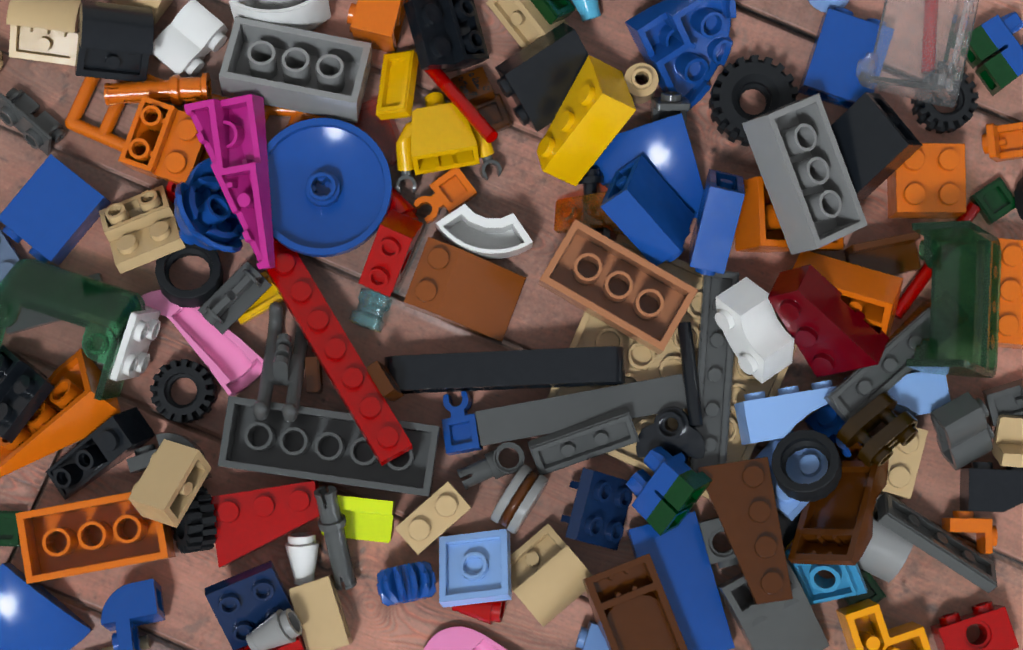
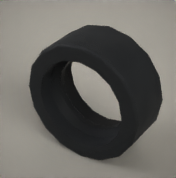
M185 243L186 248L156 260L155 275L162 294L171 303L180 307L195 308L203 305L223 285L224 272L216 250H207L195 244L188 245ZM186 256H199L210 267L208 281L201 287L193 290H180L171 283L169 278V270L172 264Z
M799 430L788 434L777 444L772 454V470L779 488L788 497L800 502H814L827 497L836 489L842 477V463L835 444L825 434L814 430ZM804 448L820 450L828 461L826 474L818 481L810 484L796 483L786 472L788 458L796 451Z

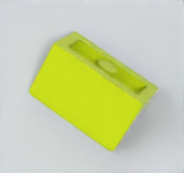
M337 495L340 511L346 517V525L344 527L346 538L384 543L391 541L395 501Z

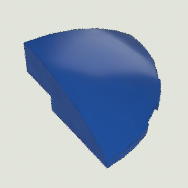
M663 0L625 22L644 61L656 70L659 77L658 84L662 91L682 93V97H686L691 103L690 109L710 90L709 80L719 65L724 66L733 44L729 33L731 18H736L735 0Z
M682 113L617 134L590 168L600 170V176H603L604 181L601 184L609 188L615 172L642 155L694 214L693 218H697L703 186Z
M10 562L2 563L0 566V650H71L93 630L40 584L36 585L35 583L26 584L25 575Z

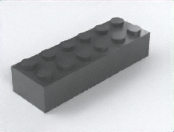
M234 396L228 397L218 466L431 496L440 426L398 420L411 441L413 449L381 466L350 413L299 406L297 419L289 423L283 419L282 408L285 404L271 402L267 419L261 421L255 418L253 406L257 400Z

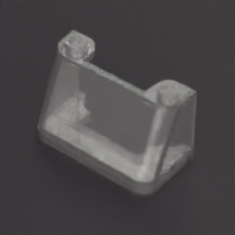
M885 0L873 53L868 52L865 58L860 59L857 64L856 77L860 84L865 88L937 106L953 108L958 99L980 0Z

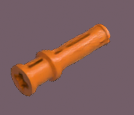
M202 73L201 77L181 78L179 74L170 77L169 80L104 84L106 105L139 103L142 96L157 101H171L176 106L182 105L183 102L212 99V83L209 73Z

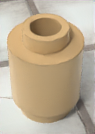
M636 63L627 69L624 76L635 104L646 103L654 96L659 77L651 65ZM635 79H641L645 81L646 84L639 85L635 81Z

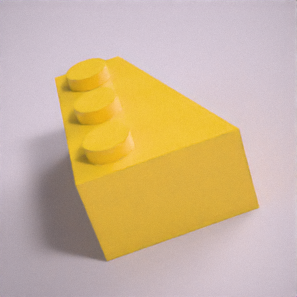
M588 55L549 129L538 145L536 152L543 172L573 186H577L634 114L636 107L622 71Z

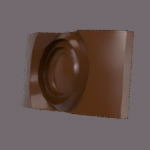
M858 442L849 447L852 454L850 457L844 456L837 444L834 443L842 463V477L836 489L827 497L809 502L802 510L788 556V560L792 564L852 566L857 564L873 536V511L877 497L887 485L889 459L880 467L876 464L867 467L857 457L862 448Z
M649 553L583 579L595 620L609 650H688Z

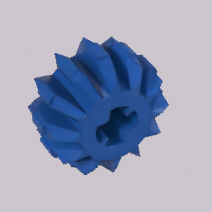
M426 561L397 565L381 570L377 574L378 595L381 597L382 604L387 606L426 599L436 593L435 572L432 570L431 563Z

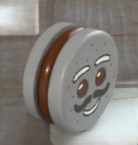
M523 465L513 477L490 517L493 522L497 524L500 522L503 527H507V530L512 534H516L523 525L548 483V478L542 474L539 476L537 472H531L532 468L527 465Z

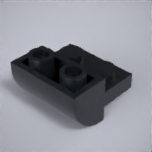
M81 0L77 31L78 45L75 75L134 82L146 81L149 56L152 55L154 37L152 8Z
M410 0L404 4L421 70L442 69L444 73L465 69L489 59L474 0Z
M4 345L0 348V437L12 443L55 386L47 380V376Z

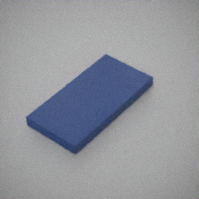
M696 512L688 513L678 527L661 536L650 524L628 529L627 533L635 559L648 553L651 556L687 649L729 650L735 648Z

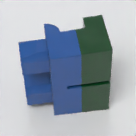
M1016 12L1009 13L1001 18L999 15H996L964 35L955 44L972 69L999 50L1001 51L975 71L992 96L1023 74V44L1020 45L1013 36V34L1023 28V21Z
M661 446L650 450L643 459V462L654 472V475L651 477L641 469L631 476L626 485L637 497L632 506L661 536L680 525L694 506V503L698 501L713 480L703 471L699 473L693 471L685 463V456L682 452L672 456Z

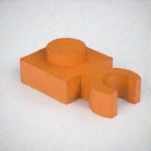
M454 168L429 185L434 193L432 196H421L415 200L413 205L416 209L424 204L432 207V212L424 218L426 224H429L437 219L441 208L444 207L450 214L475 197L477 191L460 168Z

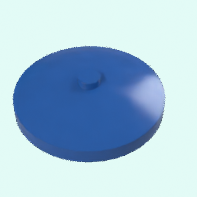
M313 118L286 127L268 142L267 153L273 237L279 243L303 255L333 257L357 249L378 231L390 207L392 178L382 150L366 132L342 120Z

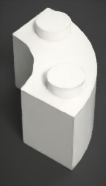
M328 0L229 1L234 20L235 17H242L312 31L331 17Z
M463 204L436 222L437 230L451 245L485 259L513 257L526 252L533 246L532 239L514 213L502 218H485L474 213L466 204Z
M745 277L716 296L717 313L715 314V321L722 329L730 347L737 356L740 368L746 374H752L763 384L792 363L795 339L783 328L777 319L773 306L768 299L769 293Z

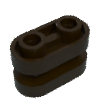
M887 391L878 395L852 416L837 434V438L847 448L857 442L862 446L857 457L867 467H871L874 464L878 467L882 466L892 456V450L897 445L906 446L918 433V430L915 428L918 420L908 411H904L898 416L892 412L897 405V401ZM883 422L886 426L872 437L869 432Z

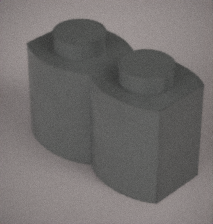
M966 392L931 412V421L937 433L936 438L940 451L956 471L993 450L991 439L995 436L986 420V417L989 416V411L980 398L974 399L969 392Z

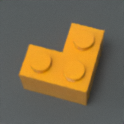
M870 599L836 610L849 650H931L923 626L911 621L887 630L879 604Z

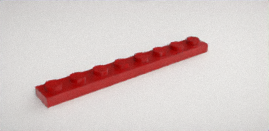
M273 237L275 268L265 269L380 465L383 466L413 449L411 441L367 372V368L298 253L286 248Z

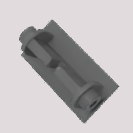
M12 88L6 96L0 93L1 120L6 125L17 128L31 147L34 149L39 148L47 156L50 155L51 141L54 140L58 143L66 134L62 130L63 125L46 111L35 118L33 114L40 109V105L23 90Z
M247 261L198 311L223 335L272 285Z

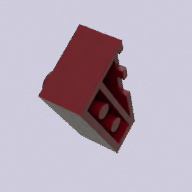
M809 264L780 272L768 299L790 335L795 339L796 345L816 377L878 365L889 337L882 330L877 333L864 321L866 315L859 309L852 310L840 298L842 293Z

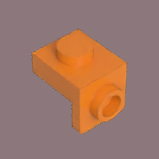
M1023 122L998 126L994 123L986 124L987 133L982 134V147L985 154H989V157L995 162L1023 158Z
M952 511V518H942V529L947 532L976 533V551L980 554L993 553V547L997 545L998 533L996 526H992V519L974 518V511Z

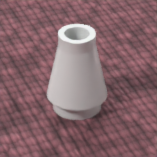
M314 532L291 533L288 535V542L285 543L295 585H302L315 580L320 541L316 540V533Z

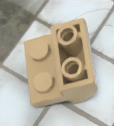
M10 0L6 24L10 25L9 57L75 66L81 0Z
M163 185L146 190L139 195L99 210L103 231L110 243L114 262L120 274L186 248L185 243L179 236L180 228L174 215V206L168 198Z
M549 524L544 526L511 554L512 590L543 627L586 591L583 579L593 576Z

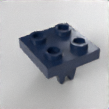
M583 468L580 481L571 480L569 487L577 489L571 516L562 514L561 517L562 522L569 523L565 537L618 550L619 542L624 532L623 526L628 506L632 501V491L626 485L628 481Z
M272 561L205 588V596L233 650L247 646L246 635L251 633L277 610L285 611L286 609H291L294 611L291 600Z

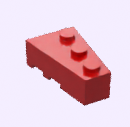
M314 480L211 497V504H214L215 508L213 514L216 516L217 521L214 522L217 528V534L214 535L216 537L215 544L219 568L225 567L320 518L316 498L314 497V491L319 488V481Z

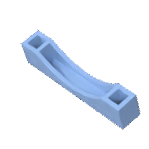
M931 363L915 366L910 374H906L887 391L897 401V405L894 408L895 411L899 413L908 411L913 416L930 414L951 401L945 368L932 370ZM832 380L811 383L812 390L799 392V386L797 385L777 389L778 396L766 397L765 391L744 394L745 401L734 404L741 444L747 445L786 437L794 426L807 415L827 405L828 402L824 397L837 386H833Z

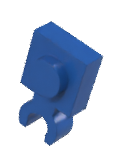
M461 391L462 402L458 406H453L452 397L449 394L443 396V405L451 414V418L441 419L445 450L449 456L483 449L480 442L475 413L468 414L472 405V399L466 391Z
M829 404L819 408L805 420L810 430L825 434L833 443L837 444L844 456H852L849 448L837 438L839 430L845 423Z

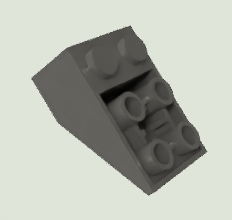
M787 559L792 600L756 605L742 572L717 586L719 593L751 650H823L830 646L804 590Z

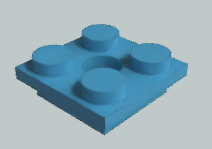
M788 549L785 552L787 560L791 549ZM788 560L810 605L867 593L868 589L858 564L855 566L792 564ZM826 570L831 572L834 577L826 579L818 575L817 572Z

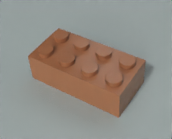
M576 219L539 280V285L659 355L664 351L698 292V289Z

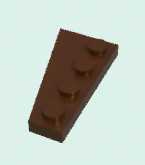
M768 457L697 467L698 473L703 471L713 480L706 489L709 499L721 522L726 538L732 547L755 604L792 600L793 596Z

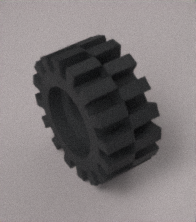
M940 68L937 72L935 70L930 72L915 87L913 91L915 94L911 98V104H914L912 113L919 116L916 121L920 125L922 123L927 125L926 130L931 131L935 129L938 134H942L945 131L951 133L962 127L972 118V113L977 110L978 106L975 100L979 97L978 92L973 93L972 89L976 87L974 82L968 83L966 81L969 77L967 74L963 73L960 76L957 74L958 69L952 68L950 71H947V68ZM948 89L955 95L957 105L953 112L941 113L935 109L932 103V96L936 90Z
M188 359L170 361L169 365H163L159 368L161 371L158 375H154L153 380L155 381L154 385H150V391L153 392V397H151L152 403L156 405V410L160 414H163L169 420L179 423H193L192 421H199L204 418V414H209L212 410L210 407L217 399L215 397L217 385L214 384L213 380L215 379L207 371V368ZM181 378L191 379L197 387L195 399L186 405L177 404L171 396L172 385Z
M204 486L200 487L178 527L171 526V530H174V541H177L176 546L184 554L213 549L214 543H216L214 534H217V528L214 522L217 521L216 516L213 514L215 508L214 504H211V495L208 494V490Z

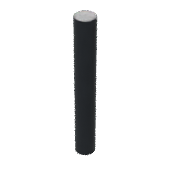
M691 322L679 323L677 328L689 425L696 428L703 426L692 327Z

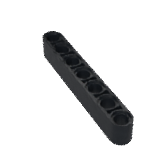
M619 346L385 357V366L403 394L606 386L625 383L624 348Z

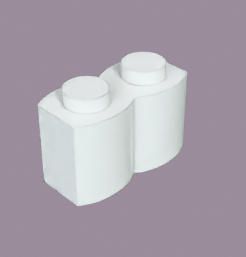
M190 0L175 16L171 24L154 40L152 54L175 74H179L181 78L195 77L205 65L203 61L205 56L210 51H218L227 40L225 34L228 29L224 23L198 1Z

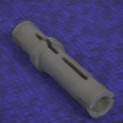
M329 485V492L327 493L326 486H322L314 491L320 515L318 527L324 533L334 577V586L337 590H342V583L344 582L345 590L356 586L357 579L354 575L344 529L346 517L340 511L336 487Z

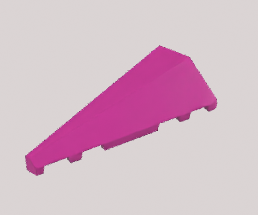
M248 94L223 100L209 99L184 104V110L191 117L198 132L196 136L199 142L204 145L212 162L210 166L232 213L237 215L244 230L242 235L245 241L250 243L258 263L256 265L258 269L275 268L264 97Z

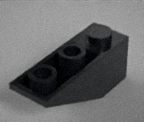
M131 408L109 418L51 466L46 473L66 500L132 455L134 450L141 448L152 439L155 433L138 408Z
M972 462L971 468L960 469V511L1005 512L1023 503V468L1006 467V470L993 469L992 462Z

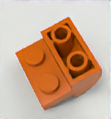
M142 96L118 161L133 170L159 180L164 179L176 184L180 182L185 183L190 172L199 163L204 145L199 142L196 136L198 133L196 127L186 112L178 110L173 105Z

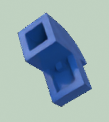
M154 579L133 582L118 588L107 599L101 614V625L109 631L116 630L117 633L112 634L114 650H141L138 626L165 620L161 586Z

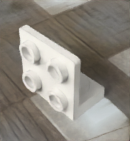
M123 297L118 298L97 364L112 369L111 380L122 381L135 378L145 372L150 361V354L147 352L151 340H155L160 331L161 321L158 318L161 311Z

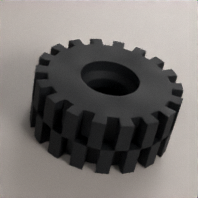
M751 55L748 60H745L744 57L736 59L734 64L729 63L724 68L711 89L709 109H712L710 115L712 122L716 121L719 125L717 130L721 135L724 132L728 134V140L733 143L735 140L742 141V146H749L742 123L796 101V96L799 94L797 86L793 87L792 85L794 78L791 73L786 75L783 72L785 66L781 63L778 66L771 64L773 59L765 57L764 61L758 60L759 55ZM755 89L764 95L766 106L761 113L751 115L741 108L740 96L746 90Z

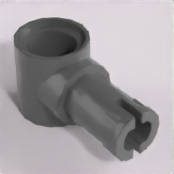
M502 443L496 449L484 454L485 458L461 469L459 468L457 472L460 478L472 474V477L462 481L465 490H468L470 487L492 477L498 479L507 474L516 473L524 464V452L515 443ZM511 448L519 454V462L515 467L505 468L499 463V455L504 449Z

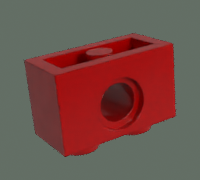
M391 209L379 226L358 283L391 297L403 278L423 223Z
M992 601L976 604L971 607L972 613L962 616L959 615V612L943 615L938 618L940 623L930 626L938 650H1013L1019 648L1006 607L993 605ZM976 624L979 627L980 636L975 642L970 643L966 637V631L970 625Z

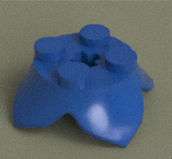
M208 158L193 168L185 183L180 182L176 185L174 215L180 228L179 236L188 245L195 244L207 250L235 253L243 247L241 240L244 239L242 235L244 230L237 215L232 213L210 166L212 162Z

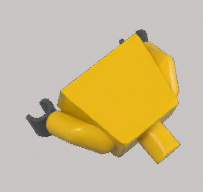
M432 92L425 96L426 107L417 108L412 111V122L405 124L396 141L397 170L401 171V177L396 182V188L400 194H402L401 185L405 179L412 181L413 193H416L418 190V182L411 176V170H414L415 175L480 164L479 158H482L483 164L480 167V175L484 180H488L485 172L488 164L495 166L498 177L502 172L500 163L492 158V154H494L492 143H487L452 102L446 103L445 96L441 92Z

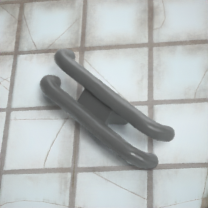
M273 302L269 306L267 340L257 402L253 406V412L256 419L261 421L267 419L270 412L274 385L288 386L282 414L286 422L292 423L297 419L308 341L296 323L292 354L291 336L282 333L283 307L279 302Z

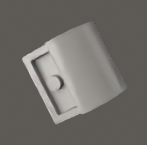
M876 500L873 511V536L857 564L860 569L889 583L903 567L913 548V544L878 522Z

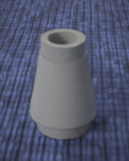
M279 609L251 633L247 634L246 641L251 650H269L295 642L297 636L302 634V626L294 611L291 609H286L285 611Z

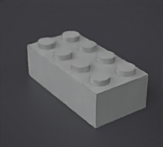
M235 17L219 73L222 96L233 98L254 94L264 97V105L357 123L372 66V43Z
M819 93L794 101L742 123L791 255L819 249L868 225Z

